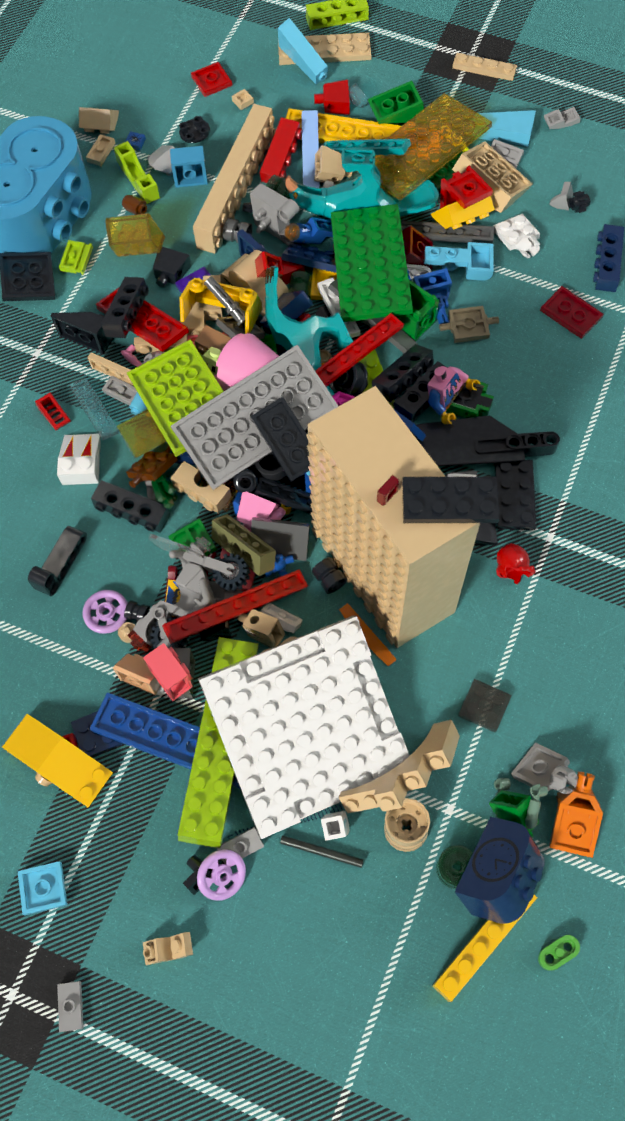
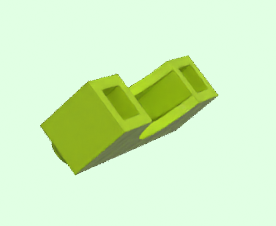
M126 141L113 147L119 166L141 199L146 201L147 204L159 199L160 196L156 182L150 173L146 175L130 143Z

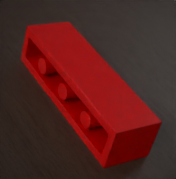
M281 117L260 170L261 182L280 187L281 181L285 180L286 169L290 166L292 153H295L297 148V140H300L302 136L300 122Z

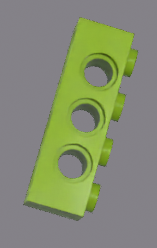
M330 0L306 5V19L310 30L364 21L369 18L367 0Z

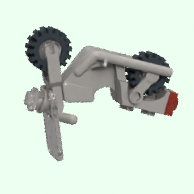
M150 534L149 539L157 547L169 551L170 558H179L181 560L182 571L175 581L179 586L181 596L180 600L174 605L162 600L154 604L150 608L149 613L136 623V626L127 636L132 640L130 644L138 651L142 649L147 652L151 647L156 649L163 643L167 648H186L184 644H188L187 638L170 644L162 625L172 621V616L179 618L216 603L206 571L213 573V578L221 588L226 591H236V588L242 589L243 584L246 586V580L250 579L248 575L250 574L249 566L243 558L237 554L235 556L233 553H230V556L224 554V558L221 559L219 557L218 560L207 557L205 553L211 551L209 548L211 544L204 537L201 539L196 537V541L194 543L191 542L190 547Z

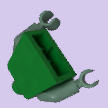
M509 778L495 780L494 787L498 790V793H495V797L489 802L495 815L499 819L523 825L533 838L532 830L539 824L538 813L541 805L539 800L540 797L547 795V786L533 785L530 788V793L533 796L532 800L530 795L505 791L511 786Z

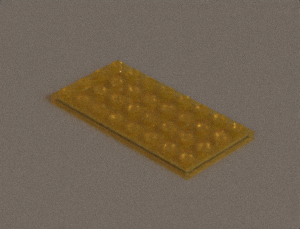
M442 94L386 138L410 139L411 146L405 154L400 156L375 155V165L381 174L380 187L401 201L490 129L492 121L449 95Z

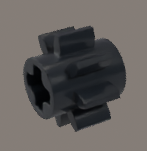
M584 191L573 193L574 197L569 200L571 210H575V213L585 212L586 207L590 205L589 195L585 194Z

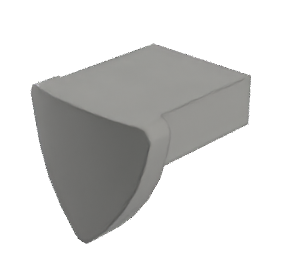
M564 182L561 194L550 200L552 207L569 210V200L573 197L571 182Z

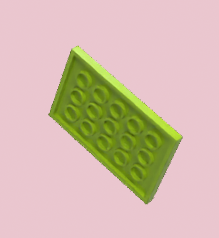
M191 339L127 372L130 381L175 457L186 452L170 426L224 392Z

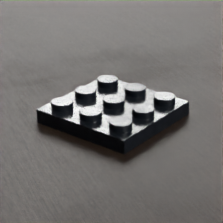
M51 252L0 253L3 301L55 300Z

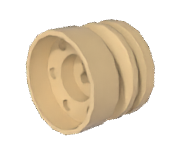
M405 798L402 808L386 811L384 832L385 838L392 847L399 851L409 852L415 851L423 845L427 839L430 826L429 813L424 805L417 800ZM403 825H410V831L408 829L403 831Z

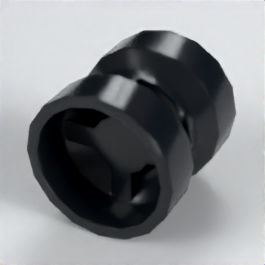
M130 600L125 608L124 617L130 620L135 619L138 622L149 613L150 606L145 604L139 605L138 602Z

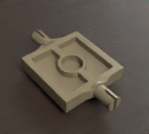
M483 306L453 309L448 312L449 323L439 324L440 331L450 330L455 343L489 339L490 332L488 326L490 324H499V317L488 318Z

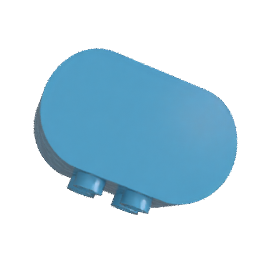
M26 117L12 123L0 136V253H52L61 241L65 242L71 235L72 226L78 218H84L87 215L92 190L73 130L64 122L51 117Z

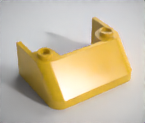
M200 278L192 279L179 297L181 322L186 320L195 302L225 308L204 285L206 280ZM218 283L234 302L240 303L239 306L245 311V334L250 333L262 310V300L257 292L250 288Z

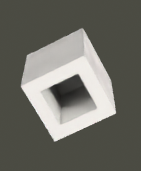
M346 810L325 814L321 819L325 841L346 837L350 832Z

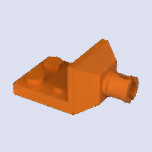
M578 772L576 788L569 786L568 788L573 790L569 794L557 793L558 809L549 846L553 849L593 858L603 811L592 791L595 776L587 773L585 776L584 772Z

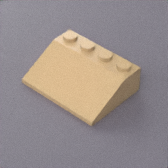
M486 141L462 153L452 168L454 172L459 171L463 173L466 171L467 166L470 165L493 189V194L490 197L494 209L500 213L508 209L533 185Z

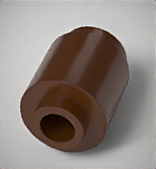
M126 195L122 200V206L125 210L138 217L144 215L147 211L146 201L134 195Z

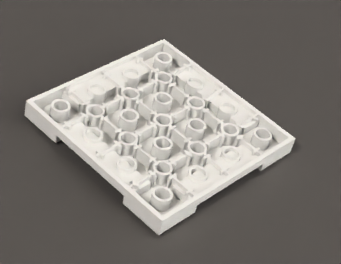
M357 616L348 617L198 678L261 839L301 822L300 819L341 802L339 799L340 792L359 787L381 777L409 757L402 734L397 729L372 663L371 653Z

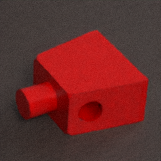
M348 80L324 84L323 93L314 94V104H324L325 113L350 115Z

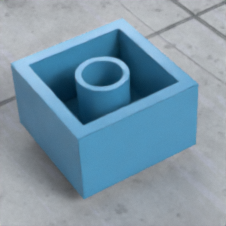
M203 146L170 149L171 167L176 188L208 184Z

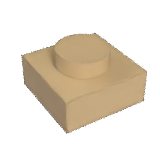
M245 89L232 96V101L240 110L254 103L253 97Z

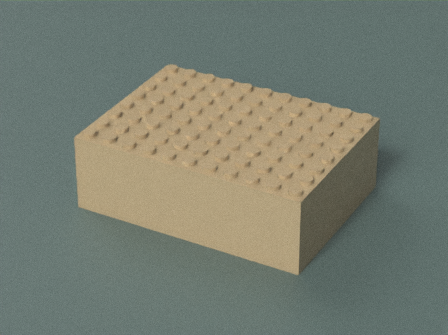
M374 386L307 424L308 434L306 436L309 444L307 448L309 451L308 460L310 462L308 469L311 482L309 488L312 500L310 505L313 518L311 523L313 525V534L316 538L321 539L324 550L327 553H331L332 559L338 568L340 567L343 570L347 582H351L354 586L353 590L357 597H361L364 600V606L369 613L372 612L375 616L377 626L385 630L389 643H394L396 648H399L455 613L480 523H403L402 477L446 476L378 388ZM394 475L399 479L398 492L386 505L382 506L377 502V491Z

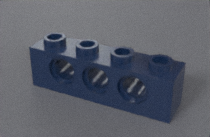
M604 224L602 231L598 232L597 241L600 244L596 248L598 258H596L594 265L597 272H594L593 282H596L595 290L616 292L620 282L625 228L623 226Z

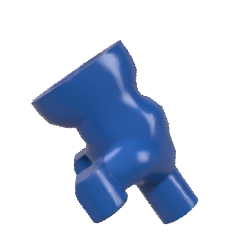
M275 555L274 570L265 573V576L269 577L275 572H278L280 577L286 575L285 567L287 564L294 562L293 556Z

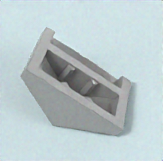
M162 145L148 156V162L154 169L171 176L173 172L170 149L175 148L170 145Z

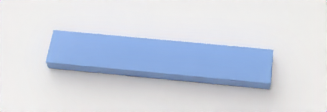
M318 110L302 111L303 185L319 188V182L314 181L315 154L319 150Z

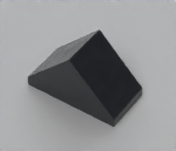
M229 620L201 631V641L216 640L219 637H231Z

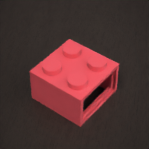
M163 643L143 657L149 670L172 701L193 687L190 681L193 678L190 675L189 669L184 663L180 662L177 653L172 647L167 648Z

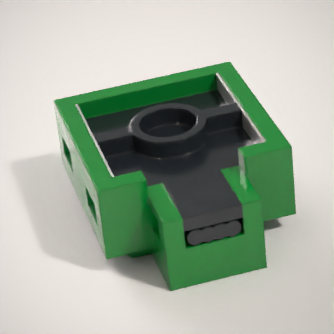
M480 382V385L473 384V387L477 390H469L466 388V383H464L463 389L446 412L454 413L464 418L488 416L494 396L486 394L489 384Z

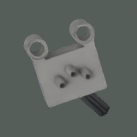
M260 183L250 193L251 203H243L242 210L253 213L255 225L258 226L256 229L258 234L265 230L289 246L294 243L288 235L289 227L292 225L290 220L299 212V206L294 200L287 199Z

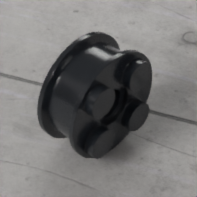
M358 362L328 386L335 394L340 391L356 397L362 394L368 386L366 367L363 363Z

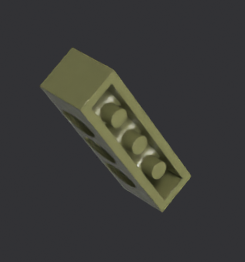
M228 514L212 520V540L229 553H233L235 556L237 554L243 558L248 564V568L258 576L274 570L275 549Z

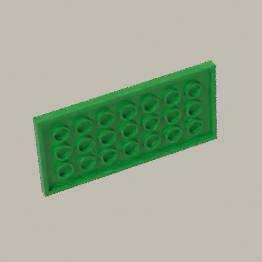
M398 204L331 212L340 312L343 322L382 318L390 313L394 316L413 314Z

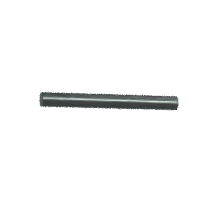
M284 835L281 837L280 844L362 868L364 859Z

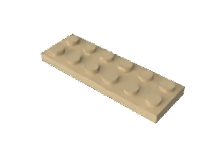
M369 33L304 36L325 63L371 60ZM278 43L279 65L295 64L279 47Z

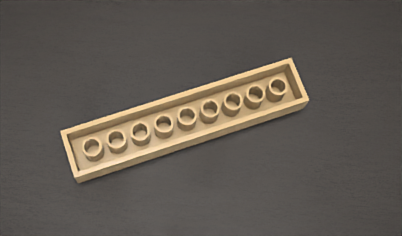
M257 104L253 105L193 225L197 249L216 254L217 249L221 247L225 222L228 218L234 219L236 210L240 208L242 198L246 196L247 187L251 185L254 173H257L259 163L263 161L264 152L268 150L270 140L274 137L275 128L273 127L274 116L272 108Z

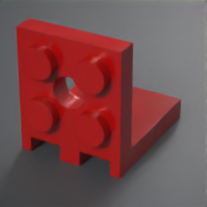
M469 165L465 172L460 173L457 171L453 173L451 179H441L440 209L455 202H458L465 209L491 196L493 189Z

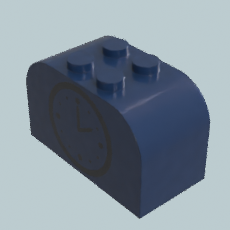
M490 817L455 890L456 895L471 915L500 924L514 922L523 915L529 901L534 896L537 883L542 878V871L545 865L544 856L528 830L519 823Z

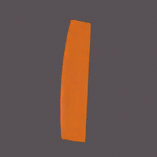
M348 603L339 609L345 619L357 616L368 647L387 666H390L397 660Z

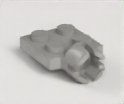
M537 743L531 747L511 773L514 779L530 787L540 784V787L547 786L548 791L555 789L563 794H569L573 791L566 787L567 784L576 788L578 783L577 774L574 770L568 768L570 761L567 757Z

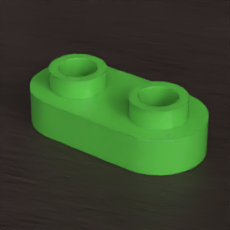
M564 935L539 952L538 962L540 966L547 971L558 969L578 955L580 951L579 941L572 935ZM565 943L571 946L569 952L564 949ZM546 955L552 956V963L546 962Z

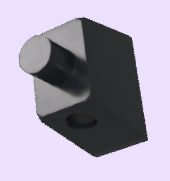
M160 246L153 265L154 275L157 279L156 284L164 288L167 282L175 284V282L182 279L191 267L189 254Z

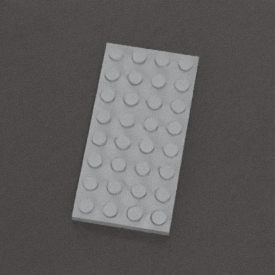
M298 345L170 426L212 490H215L239 472L252 466L272 452L250 418L251 415L279 398L284 397L303 429L307 430L308 423L339 407Z

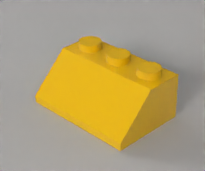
M489 196L465 209L458 202L452 203L431 213V216L445 229L452 227L454 230L462 227L464 222L468 225L475 222L477 217L481 220L490 216L489 212L495 209Z

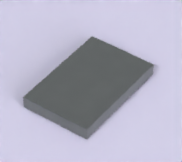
M252 518L251 532L275 549L276 555L282 554L285 557L292 555L294 560H307L310 524Z

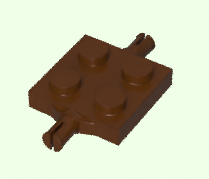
M168 447L164 452H146L138 462L133 463L132 467L126 471L128 477L133 478L129 482L130 486L135 488L140 482L147 480L155 481L178 460L174 454L169 453L171 448Z

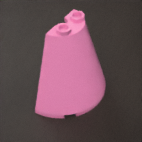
M240 333L234 336L221 351L216 363L218 372L214 377L223 391H226L279 357V355L255 335Z

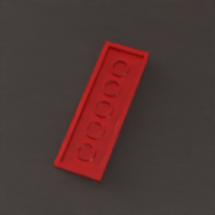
M118 289L96 303L99 311L106 314ZM145 300L130 330L162 352L189 333L187 326Z

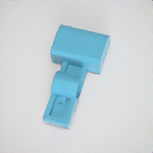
M468 242L466 249L425 246L424 264L442 265V268H447L448 271H454L457 267H466V279L489 280L494 272L493 244Z

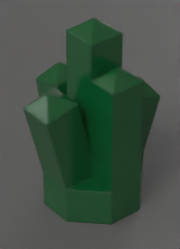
M161 475L157 480L151 481L155 501L163 503L165 508L171 509L174 506L173 502L178 498L175 493L176 488L170 482L168 476Z

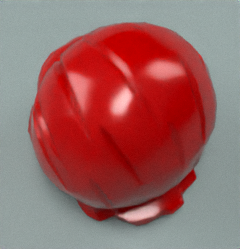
M507 544L498 551L496 574L500 578L513 579L514 584H519L523 574L527 577L535 574V567L530 566L529 555L521 546Z

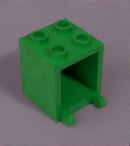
M409 280L413 314L396 317L404 323V327L401 330L416 342L436 322L439 300L435 295L429 294Z

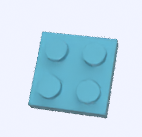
M59 861L18 871L22 914L24 916L68 906L62 862Z

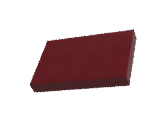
M563 286L540 308L542 313L580 339H583L604 315Z

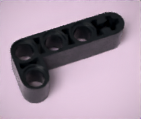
M67 526L42 568L34 566L30 570L28 582L33 589L49 596H53L86 541V532L72 526Z

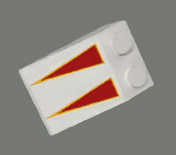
M101 434L64 435L57 467V476L62 485L99 484Z

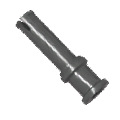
M213 276L209 277L204 282V285L227 309L226 313L230 314L237 321V325L240 326L245 321V311L239 306L240 303L234 302Z

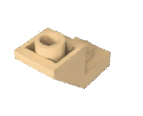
M190 932L143 942L145 965L193 955Z

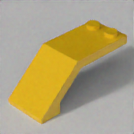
M26 714L2 746L3 749L86 807L90 806L113 773L29 714Z

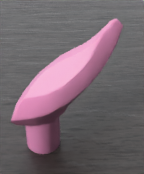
M130 345L126 350H121L122 355L128 362L137 367L142 365L136 356L132 354L136 350L134 345Z

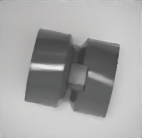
M228 218L223 228V239L231 242L236 240L238 243L237 232L243 229L246 233L252 235V224L243 221L239 223L236 219Z

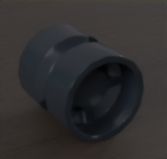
M331 557L323 559L312 569V574L317 581H322V588L327 594L336 592L347 582V578L343 572L337 570L338 566Z

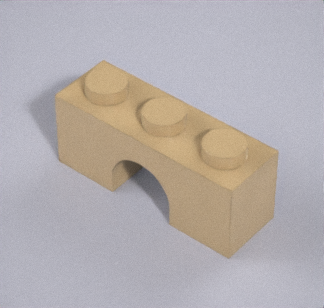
M184 461L171 477L176 491L179 493L184 492L192 501H199L207 510L215 511L219 514L232 497L230 488L224 484L215 490H212L210 485L206 487L197 486L198 482L202 479L200 471Z

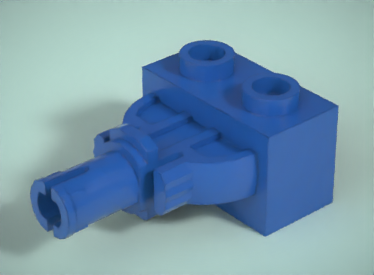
M447 268L414 276L413 283L429 294L435 295L439 300L438 323H449L445 309L449 307L448 298L452 281Z

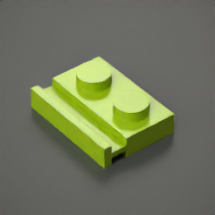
M68 240L59 265L60 271L76 274L79 272L84 275L93 249L92 244L89 243L87 245L84 242Z

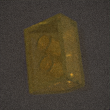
M149 213L106 218L105 223L109 246L118 257L160 253L165 236Z
M148 409L116 426L134 458L166 442Z

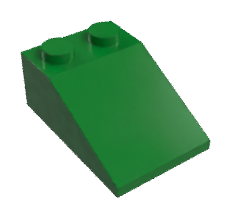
M412 80L368 99L378 124L411 123L425 117L423 101Z

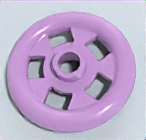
M98 591L91 595L84 604V622L88 628L97 633L107 634L115 632L127 620L124 617V612L128 602L117 591ZM101 598L106 599V602L98 605L97 600ZM114 600H117L120 604L116 608L111 604ZM96 609L97 616L91 617V610ZM105 610H109L107 615L103 614ZM118 613L120 615L117 621L112 620L115 614ZM99 620L107 621L106 626L98 625Z
M218 850L211 853L201 863L197 873V884L201 893L205 897L216 901L232 897L244 883L246 876L245 863L239 854L231 850ZM226 858V864L218 865L219 859ZM236 865L237 872L232 874L230 867ZM208 868L212 869L211 877H206ZM232 880L234 883L231 887L226 889L225 885H227ZM212 883L219 886L216 891L210 889Z

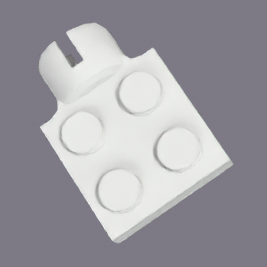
M523 213L493 225L495 234L510 251L517 249L525 258L531 257L527 253L528 251L533 257L539 252L540 243L537 239L540 238V233Z

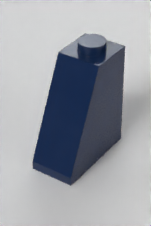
M303 290L283 293L278 299V306L282 314L293 320H296L313 304ZM265 314L259 323L263 326V330L270 335L272 332Z

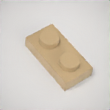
M100 134L86 156L87 162L102 166L115 145V139Z

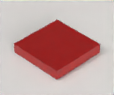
M219 62L191 72L192 79L204 97L233 86L231 79Z

